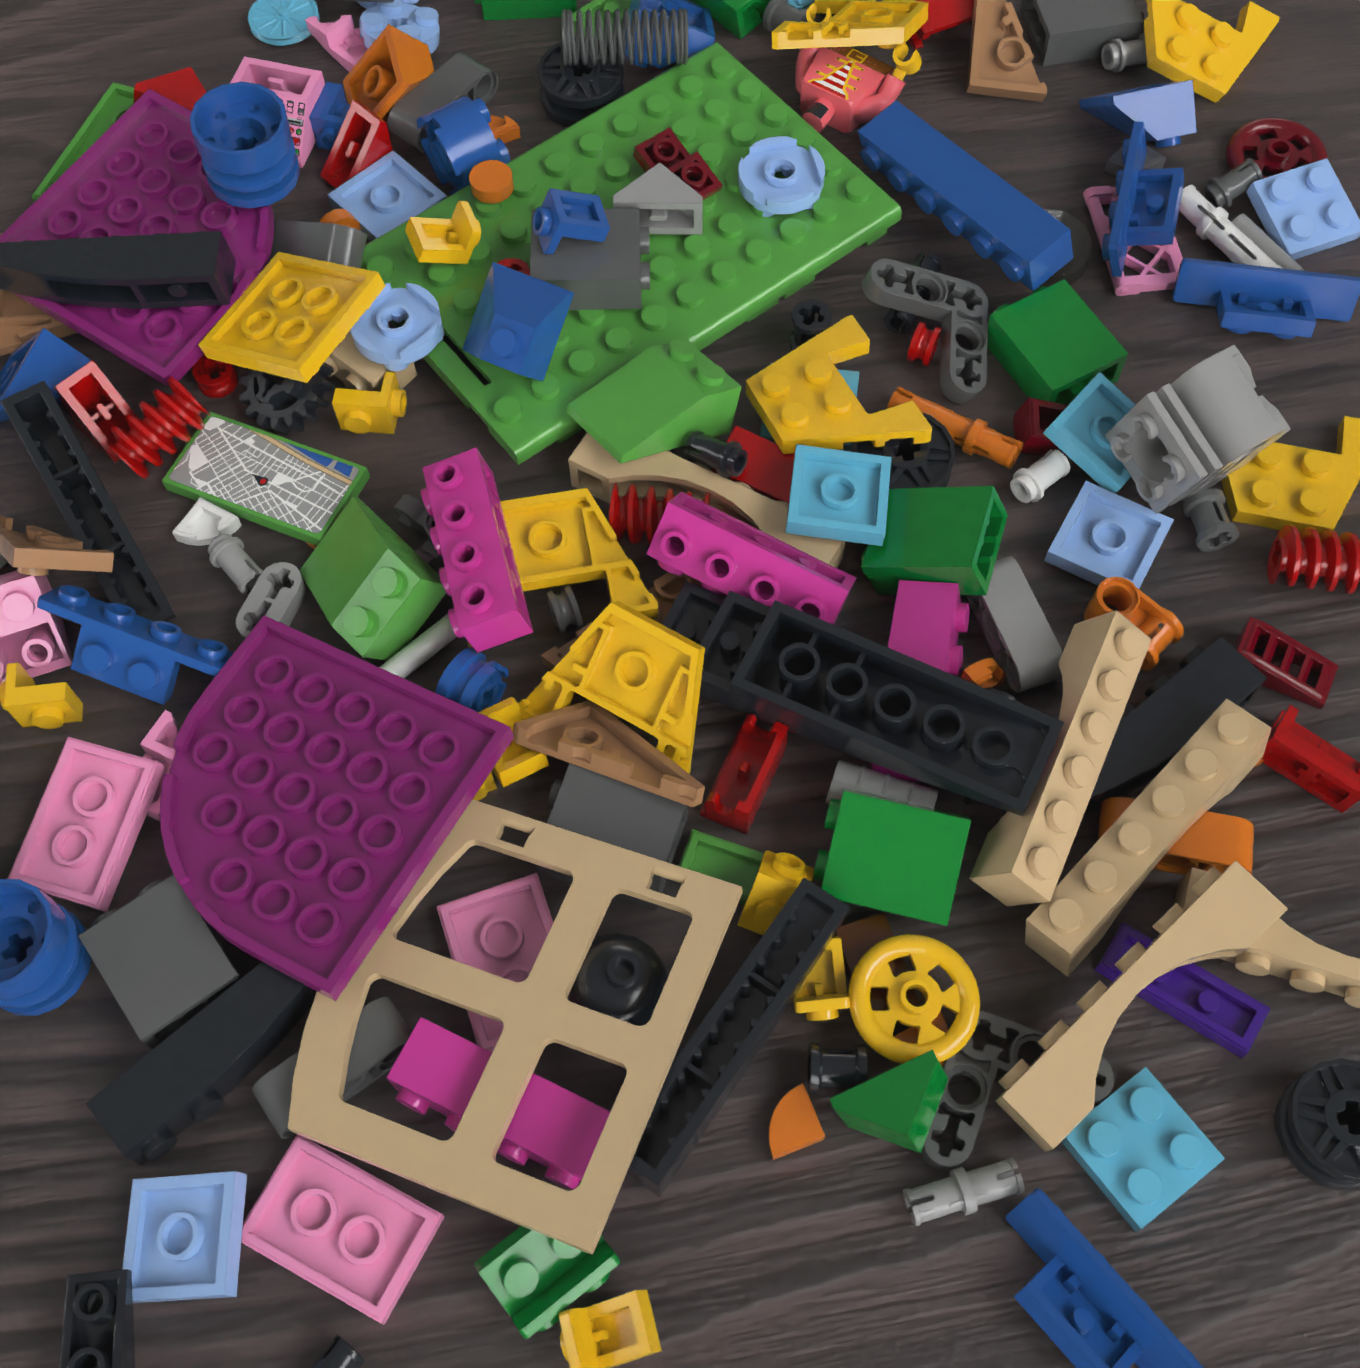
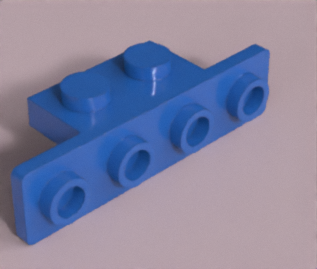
M1143 121L1134 122L1131 138L1124 139L1122 159L1125 167L1123 170H1118L1116 175V195L1118 196V201H1111L1109 208V225L1112 229L1110 234H1104L1102 241V257L1104 261H1110L1112 277H1122L1128 246L1172 245L1185 181L1184 169L1144 170L1147 147Z
M1183 258L1180 263L1172 297L1175 302L1215 306L1220 327L1234 333L1247 334L1251 331L1271 333L1282 339H1293L1296 336L1311 338L1317 322L1316 318L1337 321H1349L1351 319L1360 295V277Z
M62 585L38 598L37 607L39 609L81 624L71 665L72 670L162 705L172 698L181 664L215 677L234 654V652L228 650L225 644L217 640L198 639L182 633V629L173 623L151 621L136 615V611L127 605L105 603L92 598L87 590L77 586Z
M1035 1188L1006 1215L1007 1222L1045 1263L1016 1293L1014 1298L1076 1368H1130L1133 1363L1138 1368H1204L1193 1353L1177 1339L1150 1309L1148 1304L1134 1292L1106 1261L1105 1257L1091 1245L1064 1215L1062 1210L1041 1189Z

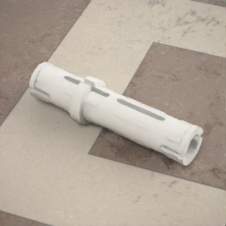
M1189 185L1183 189L1179 212L1196 227V234L1202 240L1209 239L1233 263L1282 268L1227 219L1229 214L1225 209L1214 207L1196 190L1194 185Z

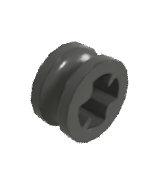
M569 585L564 586L560 594H554L552 591L545 594L552 619L559 634L565 633L566 627L569 625H574L576 628L583 626L577 601Z

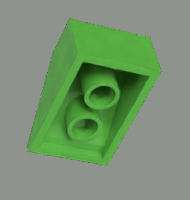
M676 339L670 343L646 349L568 404L566 413L621 464L686 446L688 438L695 431L704 432L713 438L730 433L742 386L726 374L723 368L713 363L700 352L693 343L686 339Z
M355 496L351 498L299 570L330 625L365 658L389 660L407 646L446 594L439 574L362 500Z

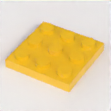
M278 252L198 345L209 359L308 383L338 344L345 339L347 333L364 312L370 308L372 302L386 285L379 272Z

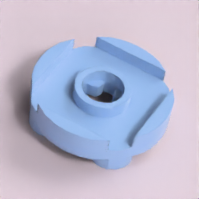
M395 0L392 3L379 2V5L372 6L361 14L359 19L360 38L364 37V46L369 49L389 24L428 45L431 54L438 48L440 43L439 15L433 8L403 3V0Z
M785 136L769 137L754 143L749 148V154L744 159L741 158L738 165L739 190L747 202L763 212V217H770L774 214H792L804 209H813V204L820 198L824 187L825 164L820 153L809 145L808 151L803 147L796 146L797 139ZM776 172H782L788 178L779 179L774 176Z
M405 282L406 288L392 289L390 283H385V288L350 330L358 351L367 359L378 364H384L385 368L390 371L406 369L410 363L428 355L444 337L438 302L428 290L417 284ZM391 320L398 323L406 320L404 325L399 328H389L388 322Z

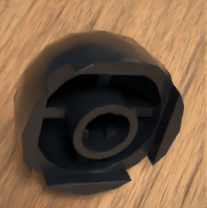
M619 933L596 936L571 988L568 1000L636 1026L645 1025L653 1014L668 978L665 963L653 947L637 937Z

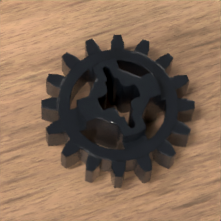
M325 362L308 383L249 369V376L239 378L238 383L247 387V391L239 396L241 402L249 405L245 414L257 420L256 424L270 431L275 430L283 435L288 434L290 427L299 432L304 431V420L306 418L316 423L319 420L315 412L318 406L328 408L329 406L328 401L323 398L324 392L334 390L335 386L326 381L325 377L332 374L334 369Z

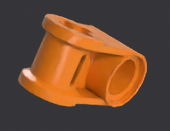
M1115 576L1103 580L1084 612V620H1088L1112 612L1113 610L1104 603L1111 604L1149 638L1152 637L1140 668L1143 671L1152 670L1159 662L1160 653L1169 644L1177 643L1184 636L1183 625L1172 612L1158 605L1131 581L1122 577ZM1160 623L1163 624L1162 628L1158 627Z

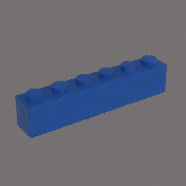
M897 100L858 130L862 146L860 156L871 171L876 172L878 170L888 178L895 190L900 193L905 191L913 197L923 212L926 214L933 213L940 218L951 234L963 236L972 244L974 250L982 258H991L1001 266L1002 271L1011 281H1020L1030 290L1034 291L1073 259L1071 231L1067 226Z

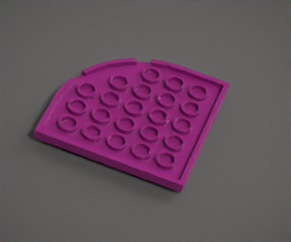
M148 89L0 236V243L21 242L25 240L40 241L67 238L153 235L157 233L221 231L236 260L230 305L150 309L101 308L58 303L15 294L170 388L167 379L172 376L179 381L203 356L204 353L198 344L268 264L274 237V215L272 204L250 209L232 206L219 199L209 187L206 172L202 165V158L198 153L190 124L192 111Z
M264 615L204 690L188 713L174 741L173 747L176 753L169 774H164L160 798L161 833L165 853L173 875L200 915L227 941L247 954L326 997L337 1001L513 740L514 736L511 727Z

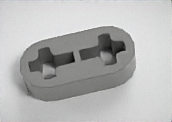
M287 562L274 563L266 567L260 574L235 620L236 628L243 641L253 630L252 624H257L264 615L290 626L307 593L305 581L296 566ZM287 580H290L292 587H282L277 594L274 586H283Z

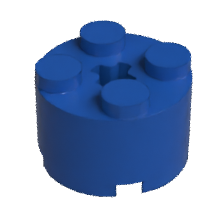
M467 96L460 97L417 118V130L425 126L427 137L420 141L429 164L442 185L450 182L455 188L454 191L449 193L450 195L470 185V171L478 163L486 160H498L505 164L510 162V156L505 144L501 139H495L488 124L491 122L489 110L484 101L479 97L474 100Z

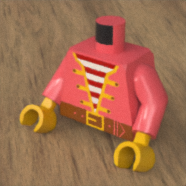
M815 3L807 9V22H814L817 13ZM830 8L827 9L825 19L815 23H826L832 18ZM906 42L898 44L893 51V59L897 65L894 70L893 66L851 47L800 48L795 65V89L801 95L800 110L803 113L802 118L818 133L826 125L843 133H851L860 124L871 121L896 101L906 84L903 81L904 77L916 73L921 67V56L918 50L914 51L908 61L902 62L908 54L909 47Z

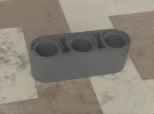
M457 53L393 106L387 120L389 131L425 153L420 140L426 138L427 134L425 126L417 130V118L463 96H467L471 100L479 97L487 104L497 90V73L467 54Z
M277 219L274 220V237L268 263L278 252L361 268L368 234L352 227L334 223Z
M387 996L373 1000L363 1006L349 1057L343 1095L344 1102L392 1069L413 1032L392 1000ZM299 1051L262 1076L252 1088L253 1095L281 1139L297 1135L288 1129L293 1076Z

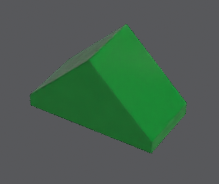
M930 1050L830 1098L833 1109L847 1127L921 1153L948 1082V1077L934 1051Z

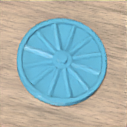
M256 0L249 9L248 23L251 32L260 41L270 45L284 46L295 44L308 38L311 33L307 28L305 19L317 16L320 21V15L314 0Z

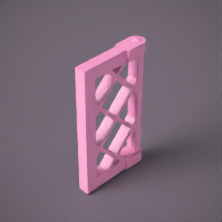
M1110 185L1089 187L1083 192V197L1101 249L1104 234H1110L1112 229L1109 225V217L1104 215L1101 205L1110 204L1111 201H1118L1116 187H1110ZM1174 235L1172 245L1139 246L1155 255L1148 265L1126 253L1124 265L1140 273V275L1125 276L1123 272L1122 277H1112L1110 261H1106L1115 294L1117 296L1139 294L1140 292L1174 289L1183 257ZM1128 246L1127 252L1132 248V246ZM1160 259H1163L1167 262L1170 273H1161L1153 267Z

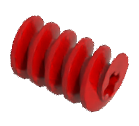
M172 376L167 379L172 391L171 395L159 389L153 391L158 403L157 407L144 401L139 403L144 415L142 420L129 413L125 415L130 427L128 432L116 426L110 428L116 442L112 444L107 441L108 445L143 479L150 475L145 461L160 467L164 461L159 449L174 455L177 452V447L172 437L175 436L185 442L190 441L191 436L186 425L189 424L202 430L205 428V424L200 413L204 412L210 415L182 383Z
M616 481L610 500L608 522L617 535V541L620 542L627 530L630 542L638 545L646 532L650 545L668 502L674 498L673 488H668L662 501H659L656 498L654 486H649L644 497L638 498L636 485L630 483L625 496L619 495ZM687 490L685 494L693 497L692 491ZM705 493L702 502L710 505V493Z
M1287 524L1279 530L1272 543L1267 562L1268 581L1273 585L1279 572H1284L1285 584L1287 587H1293L1299 574H1303L1306 589L1312 590L1319 577H1324L1325 590L1332 592L1339 579H1342L1344 592L1351 595L1355 592L1360 582V538L1358 539L1357 535L1353 532H1345L1338 537L1337 532L1326 529L1318 534L1317 530L1313 527L1303 528L1299 532L1297 527Z

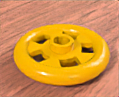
M905 934L885 939L874 945L861 957L850 979L848 990L850 999L849 1009L855 1027L873 1050L891 1061L903 1064L930 1050L934 1051L939 1062L945 1061L958 1053L967 1044L977 1026L980 1014V994L976 979L968 964L955 950L934 938L917 934ZM909 956L915 971H907L894 977L888 962L900 957ZM938 965L953 981V985L944 992L941 991L937 982L928 975V972ZM871 988L888 989L886 995L888 1011H872L870 1002ZM910 989L919 990L924 995V1005L919 1007L911 1005L907 1001L906 991ZM942 1006L956 1014L953 1024L945 1033L932 1024V1021L940 1013ZM896 1021L909 1027L919 1028L916 1043L904 1042L893 1037Z

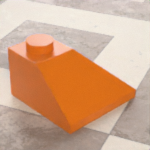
M388 24L343 79L348 104L351 105L353 100L359 101L387 122L393 106L435 72L428 45Z

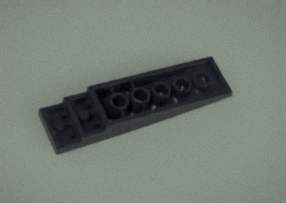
M686 581L662 622V625L705 647L700 695L745 714H754L757 719L772 725L776 721L789 726L788 731L854 757L1023 816L1064 724V721L776 600L770 608L732 591H729L725 598Z

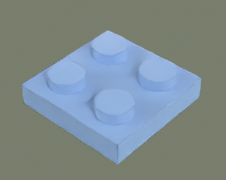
M393 150L327 194L331 207L334 210H348L359 222L361 231L368 234L367 239L370 241L447 198L446 194Z
M1327 158L1254 181L1246 190L1268 236L1294 260L1356 240L1360 236V219Z
M1085 481L1053 540L1044 561L1098 586L1103 580L1116 576L1131 581L1139 589L1174 519L1161 513L1156 514L1145 506Z
M229 1171L133 1179L122 1270L128 1269L131 1271L133 1303L237 1297L247 1174Z

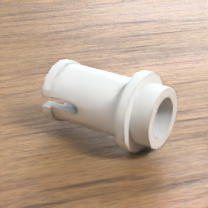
M1051 449L1029 468H1020L1014 473L1013 480L1010 483L1011 491L1023 503L1037 502L1042 499L1044 491L1070 472V463L1062 452Z

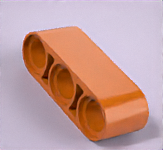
M1112 797L1101 802L1098 840L1135 800L1134 798ZM1206 811L1170 848L1153 870L1186 875L1192 867L1208 871L1214 866L1222 872L1233 862L1237 861L1252 875L1254 825L1244 818Z

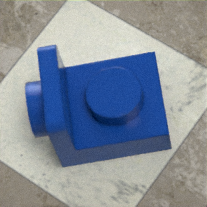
M326 82L309 116L318 148L331 151L350 108V104L346 102L342 84Z
M549 188L541 207H537L533 216V231L535 235H538L544 254L553 255L562 237L604 242L610 231V226L600 196Z

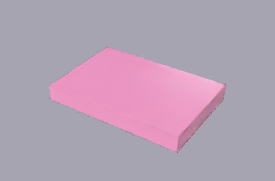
M68 737L7 879H20L39 888L47 895L107 912L166 766L158 761Z
M537 873L436 906L452 960L514 982H522L529 976L553 925L552 916ZM467 1010L477 1045L493 1052L503 1031V1023Z
M297 1134L244 1220L241 1243L385 1325L445 1216Z

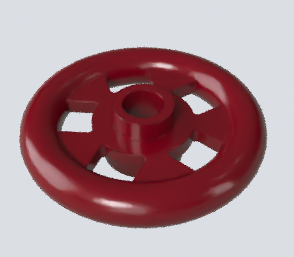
M1278 117L1259 118L1245 123L1232 134L1226 148V160L1230 170L1244 162L1243 150L1256 151L1253 163L1256 162L1261 172L1264 171L1272 175L1294 169L1297 162L1307 165L1326 158L1328 159L1323 142L1312 130L1296 121ZM1273 135L1274 138L1261 141L1258 136ZM1294 140L1295 142L1300 144L1304 149L1298 151L1297 148L1292 143H1290V141Z

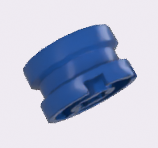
M469 647L455 656L447 666L438 682L435 693L476 712H480L500 701L507 686L502 681V676L507 677L509 675L508 668L496 661L487 662L485 654L482 652L477 653L474 648Z

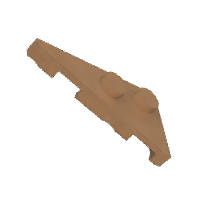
M974 0L966 93L1043 102L1047 95V87L1045 82L1040 83L1032 64L1034 55L1030 46L1023 39V29L1012 2L1007 3L1006 0Z
M0 514V554L12 567H17L18 573L31 576H46L49 574V569L112 572L114 559L112 551L106 549L85 550L82 549V541L64 537L34 525H27L26 534L12 530L13 518Z
M590 700L514 723L513 741L516 744L690 807L702 804L705 789L703 784L608 710Z

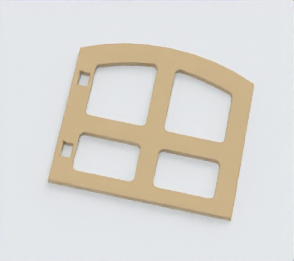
M472 799L337 1001L316 992L304 1027L294 1071L288 1129L293 1133L593 1255L743 893L742 886ZM505 826L530 834L524 847L500 840ZM472 846H482L573 877V882L530 974L522 982L505 979L399 941L396 938L398 931L419 902L440 877ZM657 875L681 883L682 885L676 898L651 890L650 886L653 882V876ZM618 894H626L689 915L692 918L690 927L649 1022L642 1026L633 1025L568 1000V995L610 902ZM385 979L503 1023V1031L454 1135L448 1140H438L345 1103L343 1100L349 1057L358 1021L370 985L375 980ZM551 1043H558L621 1066L627 1072L581 1183L576 1189L570 1191L501 1165L496 1161L497 1151L544 1048Z

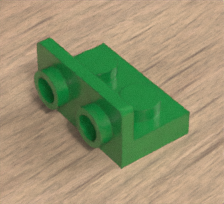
M520 1226L473 1265L511 1317L523 1338L528 1339L536 1332L544 1331L553 1326L559 1320V1313L564 1311L566 1307L582 1294L592 1292L602 1286L609 1278L611 1271L620 1264V1259L602 1235L592 1255Z

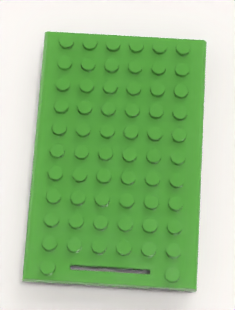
M715 42L689 57L686 65L682 63L681 65L673 66L507 163L512 171L514 189L506 200L493 204L481 202L473 196L471 187L468 185L414 216L451 219L457 202L468 201L475 218L478 219L481 226L480 242L474 247L468 264L418 262L405 232L409 221L407 220L365 245L361 269L379 272L384 284L390 283L392 289L406 288L405 282L413 283L425 288L435 297L438 302L445 335L484 376L489 384L484 386L443 340L423 359L468 409L470 407L488 426L489 433L513 460L520 465L552 443L558 441L560 444L582 430L583 428L566 413L568 404L646 349L670 343L676 339H686L701 351L744 322L752 321L778 304L780 297L786 299L815 280L817 273L864 243L868 246L887 234V228L901 220L902 210L895 200L727 50ZM669 127L690 155L698 151L723 185L720 191L703 200V235L649 234L650 255H641V262H650V290H642V309L568 310L543 381L516 374L462 350L492 262L497 263L506 258H516L527 263L530 268L532 210L541 207L549 188L598 195L604 209H613V195L645 173L633 157L635 146ZM785 136L797 139L796 146L803 147L808 151L809 145L820 153L825 164L824 187L820 198L813 204V209H804L792 214H774L770 217H763V212L747 202L739 190L738 165L741 158L744 159L749 154V148L754 143L769 137ZM776 172L774 176L779 179L788 178L782 172ZM391 320L390 322L396 328H399L404 325L406 320H403L399 323L395 322L394 320Z

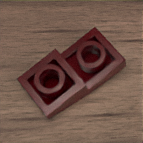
M670 127L635 146L633 157L645 172L661 163L699 193L703 200L722 189L723 185L698 151L690 155Z

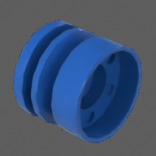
M236 82L223 84L206 92L195 103L190 115L191 131L198 153L202 158V165L206 172L209 187L219 199L232 206L251 209L269 206L285 198L292 191L298 181L300 168L293 138L291 137L285 105L275 92L260 84Z
M0 879V1008L14 1015L38 1016L60 1007L78 991L89 973L92 958L78 937L79 934L87 930L79 918L67 911L63 906L57 904L39 888L20 879Z

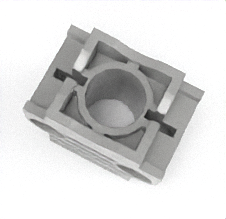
M1235 345L1196 364L1177 378L1171 385L1168 383L1162 386L1156 393L1153 391L1145 395L1105 434L1114 456L1124 464L1136 483L1139 495L1149 503L1156 514L1163 511L1169 505L1172 506L1180 500L1183 502L1193 494L1217 484L1227 475L1242 468L1262 450L1291 430L1279 410L1263 395L1258 396L1254 389L1257 386L1254 382L1251 368Z

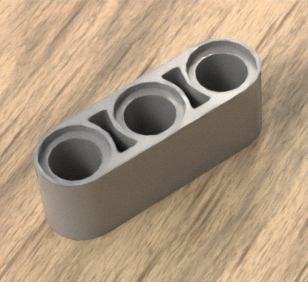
M1012 556L997 559L987 595H966V598L998 664L1006 672L1005 679L1015 693H1020L1061 680L1062 674L1058 663L1063 653L1019 564Z

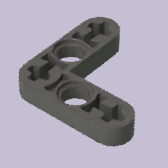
M886 258L876 260L862 279V290L866 297L881 306L942 322L940 354L941 390L949 400L957 404L970 402L985 387L987 380L988 298L984 290L970 281ZM916 286L927 287L932 292L934 301H927L919 296ZM955 334L966 336L971 341L973 350H965L959 346ZM961 371H962V378L959 377V376H957Z
M980 1011L977 1026L987 1029L986 1039L1002 1045L1007 1035L1013 1037L1014 1041L1006 1053L1005 1062L997 1059L1003 1050L1002 1048L986 1044L982 1051H977L972 1048V1038L958 1053L945 1060L943 1069L948 1077V1081L958 1075L969 1077L977 1085L978 1098L974 1103L968 1105L955 1102L949 1095L947 1082L921 1151V1155L927 1164L941 1171L954 1170L964 1164L973 1150L996 1075L1003 1077L1018 1062V1050L1024 1045H1035L1044 1052L1045 1050L1037 1042L1045 1033L995 1014ZM1101 1057L1096 1076V1082L1100 1083V1086H1095L1094 1106L1104 1100L1114 1086L1112 1067L1104 1057ZM939 1107L954 1117L971 1119L970 1126L963 1120L958 1122L953 1135V1142L961 1146L960 1151L952 1150L947 1157L938 1154L939 1144L931 1140V1135L940 1136L950 1116L948 1114H939Z

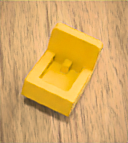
M468 201L457 202L451 219L410 217L405 229L418 262L468 264L474 247L479 244L481 238L480 223L475 218Z
M386 371L381 392L335 388L332 405L341 430H349L357 434L368 432L394 434L398 417H404L407 396L406 391L399 387L396 373Z
M19 662L7 664L6 681L0 683V703L3 709L8 711L22 728L36 726L44 729H55L63 726L64 723L82 721L83 703L66 682L35 685L34 680Z
M509 697L478 712L511 727L512 733L514 723L523 720L519 704L513 697ZM512 740L492 771L504 788L549 766L546 754L516 744Z
M766 850L737 925L764 935L803 878L812 882L814 869L805 865L799 857L785 852L774 853Z
M833 936L793 999L795 1013H806V1020L808 1021L835 1019L839 1017L838 1009L850 1008L840 936Z
M647 1289L635 1290L588 1307L571 1308L559 1313L562 1329L560 1333V1346L564 1357L569 1362L570 1368H612L662 1351Z

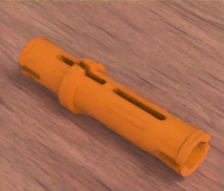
M897 387V390L892 394L887 409L913 400L922 413L931 415L946 427L954 444L962 447V452L970 456L974 453L982 457L984 456L1009 470L1016 463L1023 447L1022 441L987 427L988 423L980 418L975 421L966 418L937 403L917 396L903 387Z

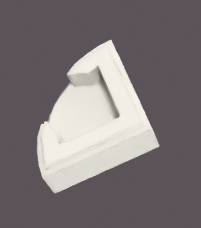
M199 498L172 533L176 541L187 545H209L220 535H232L242 524L238 516Z

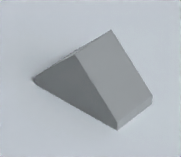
M658 163L613 195V209L640 208V227H649V234L703 235V197L661 163Z

